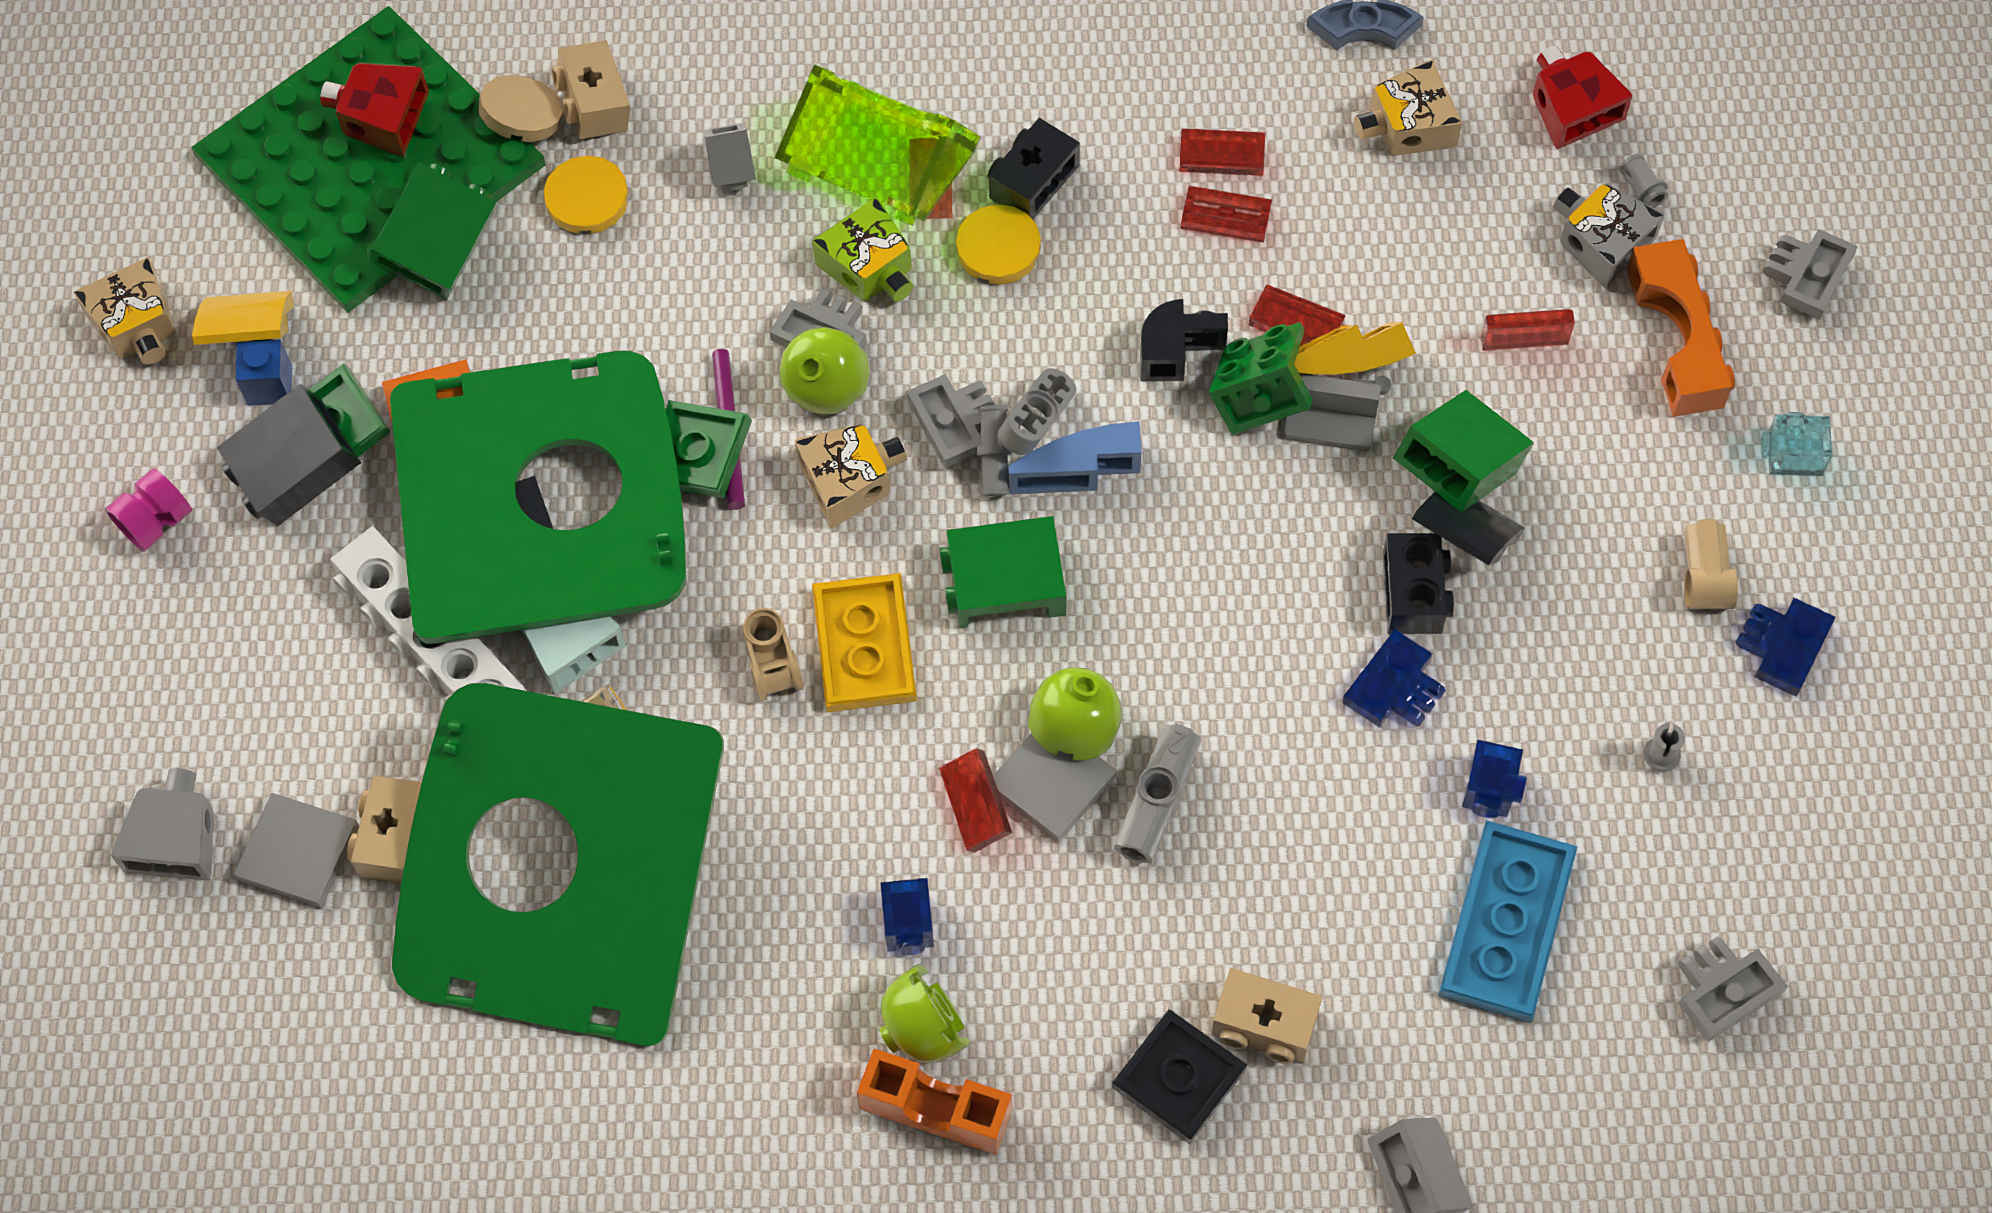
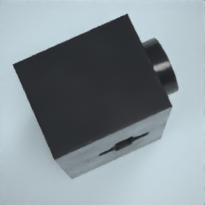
M1039 117L1029 129L1024 128L1019 132L1014 140L1012 149L1004 158L998 157L992 163L987 174L989 179V198L1000 205L1014 206L1027 213L1033 220L1080 166V142Z

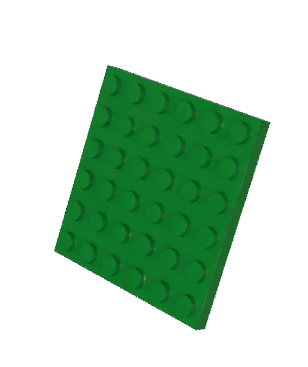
M390 6L384 8L191 147L195 157L347 313L398 276L371 262V249L418 162L427 166L433 163L445 168L453 175L452 179L465 186H468V184L480 186L488 191L491 195L490 199L496 202L546 166L544 156L530 142L521 141L522 136L511 134V139L500 136L487 127L479 116L480 94ZM358 63L421 67L429 94L404 157L346 136L342 132L336 115V109L321 105L320 95L324 83L332 82L346 85L353 66Z

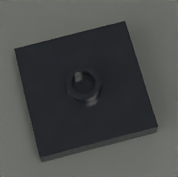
M1168 1009L1114 1079L1112 1088L1188 1144H1191L1247 1070V1064L1175 1012Z

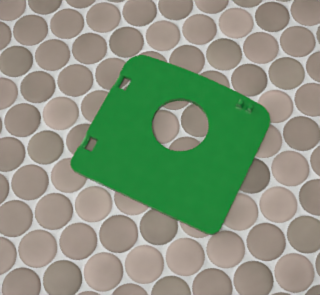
M611 351L598 353L593 357L572 360L564 358L463 373L458 377L409 381L397 385L392 390L390 405L412 626L416 637L420 641L435 644L653 610L669 605L680 596L687 580L686 543L680 483L664 399L655 368L646 357L633 351ZM598 367L599 375L573 379L572 370ZM462 387L463 389L462 396L438 399L437 390ZM567 445L591 447L604 453L617 465L622 476V489L616 504L603 518L583 528L557 530L534 522L522 511L516 498V482L519 481L527 465L537 456L550 449Z
M470 683L458 688L446 700L429 752L410 831L402 875L392 955V971L398 985L408 995L421 1001L469 1009L485 1014L612 1038L643 1046H653L662 1042L670 1028L724 752L722 734L716 728L707 725L488 683ZM517 798L540 800L558 810L573 829L578 847L576 871L565 892L551 904L528 912L503 908L487 898L476 884L469 862L470 842L478 823L494 807ZM458 978L477 982L475 997L470 998L450 994L452 979ZM594 1007L620 1011L617 1027L592 1022Z

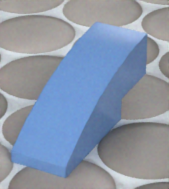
M1140 422L1109 424L1082 430L1033 450L1030 454L1023 456L1008 466L1010 494L1097 491L1098 475L1140 473L1142 454Z

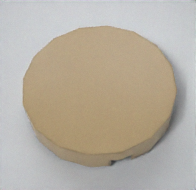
M507 75L496 77L484 85L479 98V116L487 127L500 136L511 139V134L515 136H522L521 141L534 142L547 139L558 130L563 115L562 101L555 91L544 83L526 76Z

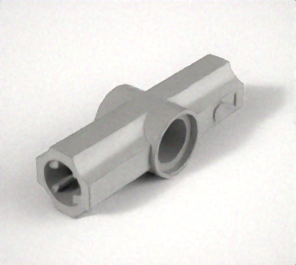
M1177 723L1172 725L1164 724L1147 768L1139 777L1137 792L1114 845V850L1122 854L1125 859L1139 864H1152L1169 820L1177 810L1180 793L1202 741V737L1194 733L1191 728ZM1159 787L1168 791L1170 795L1164 799H1154L1148 795L1147 791Z

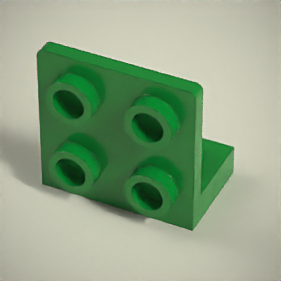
M1301 322L1289 326L1285 324L1276 325L1261 336L1249 340L1247 338H1239L1225 347L1211 384L1209 395L1231 435L1311 409L1313 399L1294 365L1305 332Z

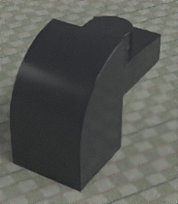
M1183 299L1171 300L1156 307L1147 316L1142 326L1140 346L1141 382L1184 381L1185 351L1224 350L1227 345L1228 313H1214L1203 310L1194 314H1184Z

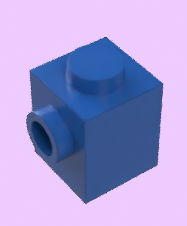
M281 339L237 342L236 382L248 406L274 404L292 390V364Z

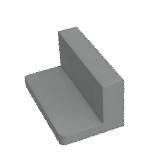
M1299 373L1313 402L1311 409L1286 418L1284 438L1353 450L1370 451L1381 385Z
M1435 1117L1401 1119L1367 1139L1396 1213L1465 1212L1473 1207L1440 1124Z

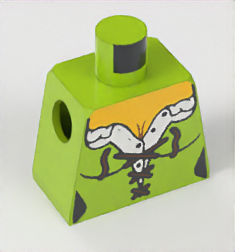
M877 197L812 240L815 264L861 300H870L884 290L895 302H899L905 299L914 287L913 283L905 275L912 268L910 247Z

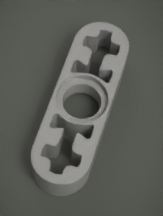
M1045 369L1000 426L998 437L1004 447L1018 455L1030 454L1076 394V386L1073 380L1066 373L1058 369ZM1049 389L1056 393L1054 397L1047 393ZM1030 406L1040 410L1045 417L1037 414ZM1021 425L1028 430L1025 434L1018 430Z

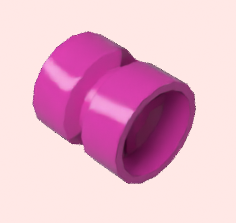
M152 468L134 483L135 492L133 494L122 493L105 508V512L118 529L143 552L163 537L162 528L165 525L174 527L192 512L190 504L179 490L155 468Z

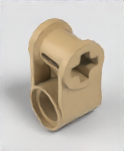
M758 608L750 612L744 620L743 632L759 700H767L769 694L790 688H795L797 691L804 690L794 650H791L781 616L769 608ZM761 630H772L776 633L773 638L767 641H760L754 638Z

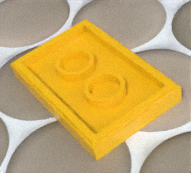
M901 573L813 583L812 590L826 711L836 712L917 702Z

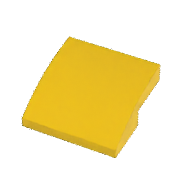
M292 290L206 297L202 301L195 318L192 333L193 345L282 338L289 331L286 314L294 308Z

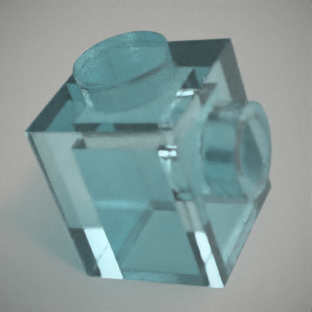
M1801 412L1775 415L1769 431H1764L1761 438V455L1763 458H1768L1769 475L1823 476L1833 456L1830 416H1806Z

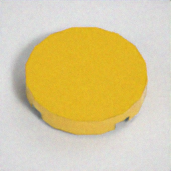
M596 156L575 157L558 165L548 176L543 191L547 212L555 224L568 232L580 234L579 231L589 230L591 234L602 232L613 226L626 212L628 205L627 199L629 194L625 176L617 165L605 158Z
M1000 204L981 207L969 214L960 225L956 238V251L959 262L966 272L976 279L980 277L989 280L991 284L998 285L1016 282L1029 274L1034 268L1041 250L1040 233L1037 224L1032 218L1014 206Z

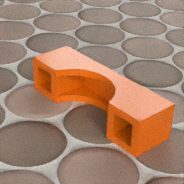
M1684 239L1633 247L1626 271L1637 305L1657 310L1668 316L1678 326L1684 339V347L1668 359L1661 379L1673 417L1724 408L1731 390L1735 388V377L1732 367L1729 364L1725 365L1721 353L1723 342L1720 330L1717 327L1713 328L1709 317V296L1705 290L1701 291L1699 287L1696 257L1694 254L1688 253Z

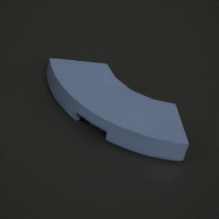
M1342 0L1314 12L1307 18L1306 27L1336 50L1348 43L1362 40L1381 42L1395 50L1423 25L1424 17L1407 6L1389 0H1377V2Z

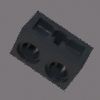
M1387 533L1383 549L1387 633L1442 634L1446 617H1453L1454 613L1453 591L1445 590L1444 577H1449L1451 572L1450 550H1442V537L1435 533ZM1418 559L1427 566L1422 568L1414 567L1408 561ZM1423 600L1430 607L1425 609L1417 608L1412 605L1411 601Z

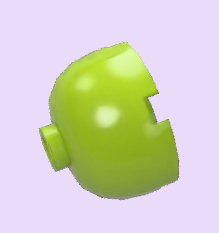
M828 327L809 329L793 338L783 351L779 366L781 384L788 397L802 409L821 415L842 413L849 409L848 407L857 398H861L866 391L870 375L868 357L857 341L847 332Z
M1070 667L1061 669L1043 680L1030 704L1028 727L1034 739L1052 754L1057 755L1060 750L1064 753L1073 754L1072 760L1083 761L1097 758L1111 748L1120 728L1121 701L1113 685L1103 675L1088 668Z
M917 964L892 982L882 997L880 1010L885 1025L879 1028V1032L885 1044L893 1053L901 1049L912 1060L924 1064L937 1063L963 1050L969 1045L970 1041L969 1038H959L957 1033L965 1027L938 982L929 987L921 978L928 971L922 965Z

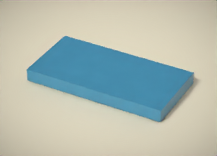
M1486 820L1438 996L1528 1023L1532 1022L1578 846Z

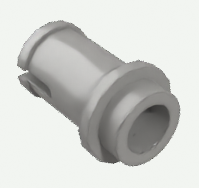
M1642 154L1631 155L1622 162L1623 165L1619 167V171L1625 176L1636 192L1637 200L1655 208L1667 199V183L1663 179L1656 177Z
M1670 723L1660 725L1655 732L1654 738L1646 743L1643 751L1644 759L1652 769L1667 772L1678 765L1681 758L1680 749L1685 742V734L1676 724H1674L1671 732H1668Z

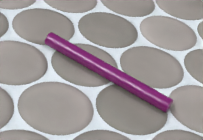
M717 349L712 352L717 409L735 412L729 351ZM740 455L726 491L727 506L732 510L745 507Z

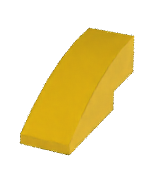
M1388 322L1363 335L1358 325H1343L1300 346L1294 365L1299 373L1345 374L1390 365L1416 354L1403 322Z

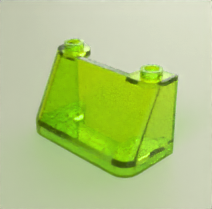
M814 64L774 158L788 165L785 173L809 183L811 176H814L869 200L877 197L884 206L892 209L890 217L911 226L914 225L916 219L924 222L975 153L981 136L954 119L939 113L934 114L929 111L926 113L866 89L856 82L843 78L840 79L834 75V72Z

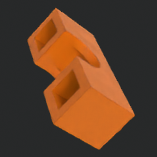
M873 1048L857 1091L860 1110L994 1155L998 1154L1013 1112L1012 1094L968 1079L965 1080L963 1086L947 1084L925 1074L920 1069V1063Z

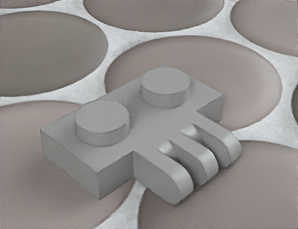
M1820 229L1817 230L1810 245L1791 236L1781 235L1776 243L1777 248H1774L1771 252L1770 260L1765 263L1762 271L1767 277L1787 285L1780 300L1781 303L1820 320L1855 256L1858 246Z
M826 288L819 292L810 308L791 299L769 332L770 340L786 348L793 338L804 331L828 327L847 332L863 349L867 343L866 334L852 328L859 318L863 306L852 302L846 313L843 314L848 299L837 295L831 306L828 307L833 292Z
M944 374L906 391L907 401L945 469L977 455V446H981V436L979 434L981 431V415L979 407L994 405L991 396L984 395L987 389L982 381L972 383L955 391L948 377Z
M1717 936L1709 941V947L1718 958L1717 960L1706 947L1701 946L1694 951V957L1703 969L1700 970L1689 956L1684 957L1678 962L1682 972L1695 987V990L1681 998L1679 1005L1707 1042H1710L1783 994L1788 988L1787 984L1758 948L1741 960H1738L1724 940Z

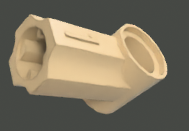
M1702 519L1687 525L1684 531L1688 565L1684 580L1686 607L1688 609H1734L1738 597V579L1735 569L1730 568L1726 525L1720 524L1714 519Z

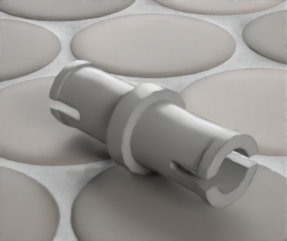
M1005 405L979 407L981 415V446H977V456H981L982 461L981 496L1010 495L1008 490V456L1012 455V452L1004 447L998 437V430L1007 418L1006 411L1008 409Z

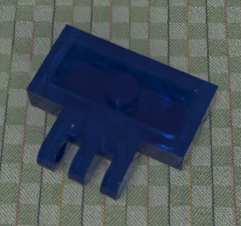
M1795 597L1785 615L1762 604H1754L1750 611L1752 618L1746 619L1743 625V630L1746 633H1740L1735 643L1741 649L1763 659L1754 676L1755 678L1797 697L1836 617Z
M1394 629L1343 695L1342 703L1379 728L1392 711L1411 724L1420 726L1425 720V715L1412 705H1415L1424 712L1430 713L1436 703L1423 691L1435 699H1441L1446 689L1442 684L1423 672L1430 663L1433 653Z

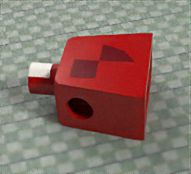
M1551 46L1539 54L1537 62L1542 70L1537 74L1533 98L1557 150L1626 120L1633 95L1592 52L1585 51L1566 59L1558 46Z
M358 63L353 66L346 85L332 82L324 83L320 102L323 107L336 109V115L342 132L346 136L404 157L429 90L421 67Z

